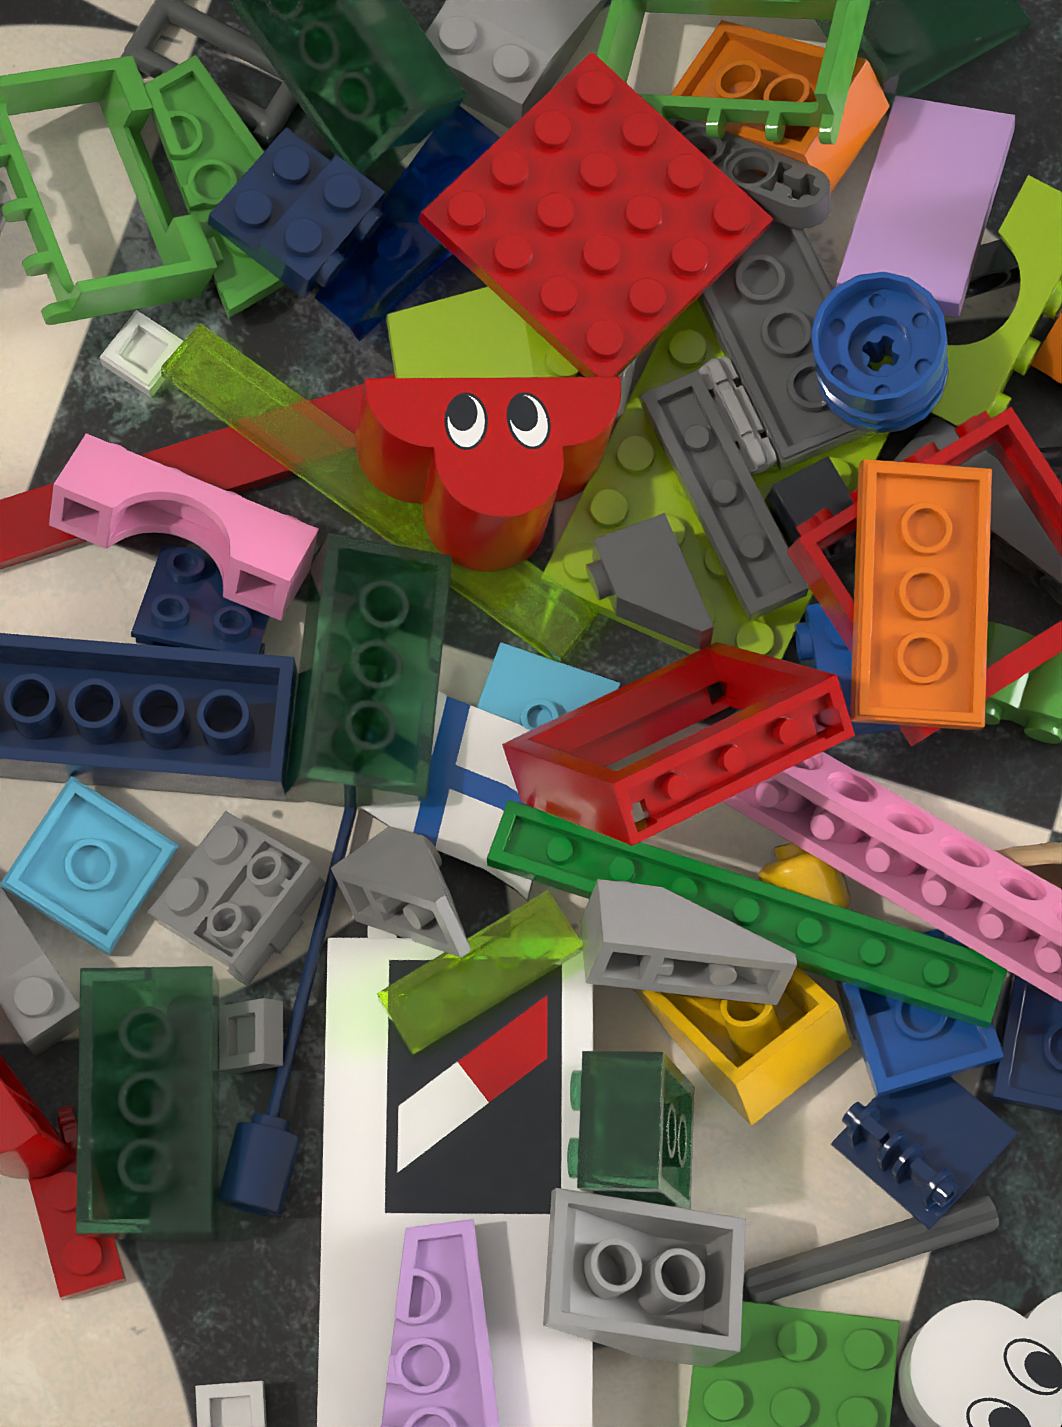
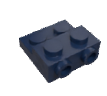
M286 127L212 210L208 217V225L305 299L318 283L327 288L337 278L347 262V258L343 254L356 239L364 244L378 230L386 216L381 211L385 192L338 155H335L331 161Z

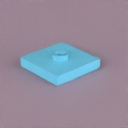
M500 642L476 708L520 724L531 731L619 689L620 683Z
M71 776L1 881L0 887L108 956L172 859L179 845Z

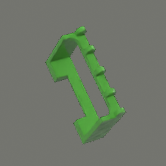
M612 0L597 57L627 83L645 12L832 20L814 92L816 102L654 94L639 95L668 122L669 119L707 121L706 133L708 138L722 139L727 122L766 124L765 136L767 141L781 142L786 125L819 127L820 143L835 145L870 0Z
M133 55L0 76V168H6L17 199L5 203L1 210L6 222L26 220L38 253L27 256L22 261V265L27 276L47 274L57 302L48 304L41 310L46 325L61 324L197 298L201 296L217 269V264L197 214L180 217L173 216L140 134L153 110V106ZM99 102L164 266L77 281L76 285H74L9 116Z

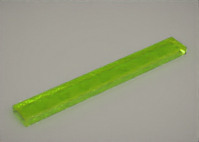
M199 323L161 366L162 377L547 658L562 663L596 621L598 616L597 610L526 559L513 567L499 571H477L457 565L446 558L434 546L426 532L422 503H411L395 499L379 490L366 477L358 461L356 440L353 433L203 324Z

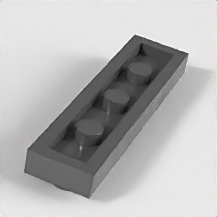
M696 370L641 394L640 404L749 621L807 596L809 588L787 554L786 550L788 547L699 371Z

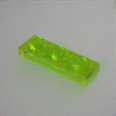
M549 890L469 937L467 941L471 951L461 958L444 952L377 993L380 1004L412 1055L583 952L584 945Z

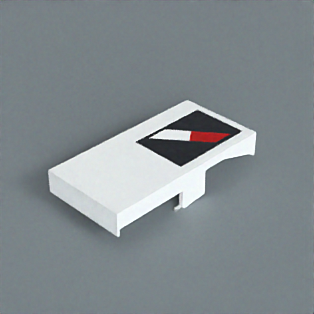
M511 920V939L467 938L471 951L460 958L414 942L411 938H397V935L368 926V938H328L317 1427L381 1426L405 1228L474 1219L500 1427H592L593 1341L543 1326L551 1192L555 1188L593 1194V984L585 982L582 939H540V920Z

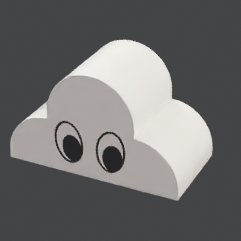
M1062 1292L1047 1298L1024 1317L1006 1306L984 1300L956 1303L934 1315L909 1340L902 1352L898 1365V1394L904 1411L916 1427H1060L1062 1424Z

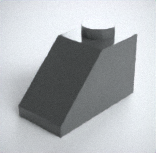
M665 513L593 540V562L586 564V571L598 600L608 597L616 616L698 650L711 645L713 624Z

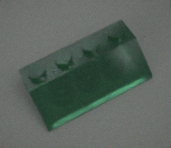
M333 533L327 534L314 554L311 564L284 797L345 808L424 801L427 798L452 555Z
M213 966L80 968L76 1234L79 1236L144 1242L218 1241L219 979Z

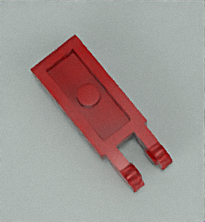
M73 1104L58 1108L59 1116L57 1121L61 1135L75 1157L50 1174L28 1179L59 1297L62 1300L126 1281L93 1155L90 1152H86Z

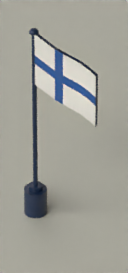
M384 650L376 657V661L381 666L283 1047V1066L278 1067L267 1113H254L251 1123L239 1122L236 1124L217 1202L238 1211L278 1218L282 1215L301 1139L289 1132L291 1123L279 1118L338 887L331 867L346 856L357 808H360L388 827L391 826L425 836L433 843L440 854L487 872L515 890L529 902L533 881L487 866L486 858L508 799L521 803L502 744L530 730L520 724L446 696L401 668L400 657L393 650Z

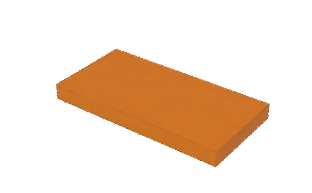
M863 459L860 462L856 531L851 722L981 730L985 727L992 469Z

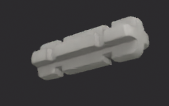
M728 357L709 360L698 371L709 393L713 394L714 398L712 399L735 444L738 446L750 474L764 472L777 462V454L768 437L762 439L760 435L765 429L744 386L737 387L735 382L739 381L740 377Z

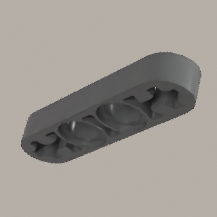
M669 119V123L697 149L705 148L714 151L715 155L709 160L766 211L773 220L789 227L805 229L820 225L829 217L832 211L830 180L821 170L728 132H725L722 139L708 138L706 123L701 121ZM757 169L767 173L765 178L756 183L746 184L736 180V177L746 170Z

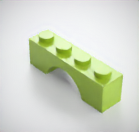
M1030 175L1027 176L998 231L1000 238L1014 254L1019 265L1021 282L1017 304L1004 325L989 337L967 345H947L949 375L942 398L930 413L956 427L985 410L991 419L1007 410L1012 398L1003 394V390L1013 372L1016 371L1024 376L1036 356L1042 342L1032 336L1043 316L1045 315L1054 320L1062 307V192Z

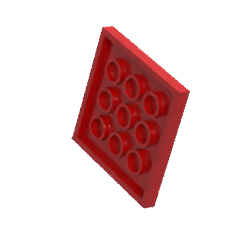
M593 52L586 56L421 212L419 223L585 377H618L769 229L773 218Z

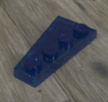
M455 101L383 200L381 211L386 216L378 230L364 244L358 239L355 240L344 255L347 258V262L340 274L327 288L322 286L314 297L323 311L359 342L453 254L419 223L421 212L500 138Z

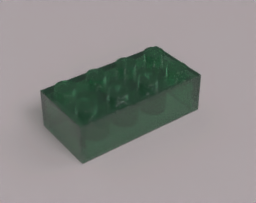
M227 0L334 155H338L365 177L397 166L468 97L466 91L402 0Z

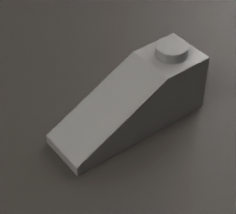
M389 826L331 867L335 879L357 922L403 938H411L414 942L460 958L471 951L450 891L439 870V867L442 865L440 854L433 843L425 836Z
M597 879L580 920L585 982L587 984L777 1005L797 966L795 953L663 887L633 884L627 881Z
M0 887V1007L25 1045L36 1057L90 1020L4 890Z

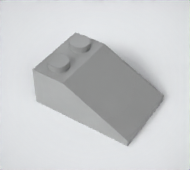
M446 0L416 47L418 80L510 129L553 88L607 0Z
M555 1188L551 1192L543 1326L643 1358L707 1368L739 1353L741 1346L746 1219Z

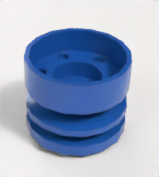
M885 271L857 275L835 287L818 307L811 330L819 392L831 412L852 428L876 434L901 431L926 418L942 398L949 375L944 314L932 294L909 277ZM885 356L892 358L893 366L883 364L879 371L871 370L870 361L880 363Z

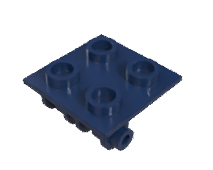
M163 543L133 625L131 637L136 638L137 644L264 654L265 643H262L270 616L223 597V580L220 570L206 551Z
M951 1076L880 1097H874L866 1106L860 1102L854 1103L842 1118V1122L847 1127L833 1140L831 1146L930 1230L1012 1142L1018 1133Z

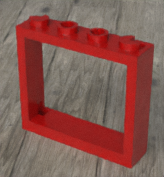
M1012 407L992 419L986 410L977 416L974 415L954 429L959 438L957 441L942 450H939L933 441L902 461L907 463L961 466L986 449L991 448L1062 558V484ZM858 488L849 494L854 504L834 516L830 509L826 507L815 513L807 521L798 525L796 530L801 537L786 550L851 653L853 647L854 601L822 551L857 530ZM1062 620L986 668L985 700L1062 651ZM898 725L911 747L940 729L935 727Z
M715 642L507 741L502 746L521 803L633 846L855 736L836 674ZM720 681L724 695L711 701L706 687ZM730 706L741 709V711L618 771L606 768V766ZM640 802L645 818L634 822L631 813L634 810L632 805Z

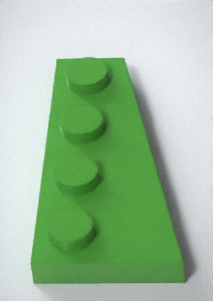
M194 55L144 85L153 106L151 112L187 211L189 215L197 214L217 264V269L212 277L229 319L286 284L208 225V217L212 210L264 151L199 58Z

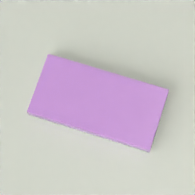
M895 96L837 278L836 287L857 275L885 271L909 277L932 294L944 315L959 318L1014 133L1015 115Z

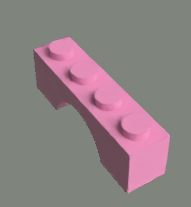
M87 433L54 483L49 519L50 526L106 549L124 538L141 533H166L185 538L205 550L217 564L223 580L224 598L280 621L283 619L311 568L319 531L318 528L303 523L293 516L281 514L247 500L237 493L225 491L186 475L176 468L167 467L130 452L120 445L106 442Z

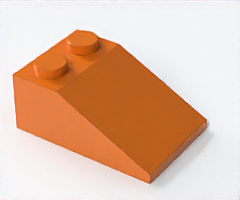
M721 20L670 95L816 102L814 92L825 48ZM857 57L835 145L820 143L819 127L786 125L781 142L766 140V124L727 122L725 132L821 170L830 180L832 194L890 106L869 61ZM751 169L763 177L767 175L762 170Z

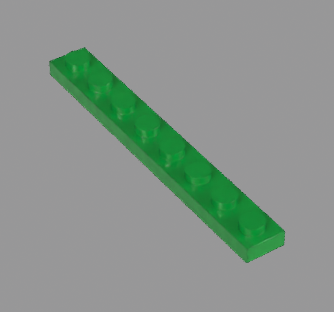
M509 799L486 858L487 866L587 899H590L597 879L627 881L633 884L663 887L795 953L796 967L985 1029H989L1007 973V969L975 950L642 842L631 846L534 807Z

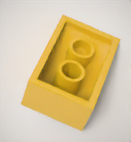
M798 967L795 968L777 1005L633 989L709 1084L751 1126L852 1047L838 1003Z

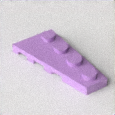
M474 1219L405 1228L391 1353L389 1355L385 1401L380 1427H500Z

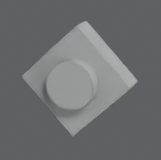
M261 998L219 1006V1071L244 1073L283 1066V1001Z

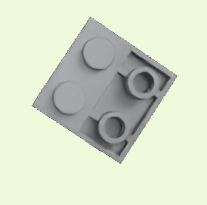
M225 811L152 905L148 913L160 925L229 967L227 971L238 981L248 986L273 952L281 954L304 922L300 917L323 888L325 881L320 877L323 873L311 860Z

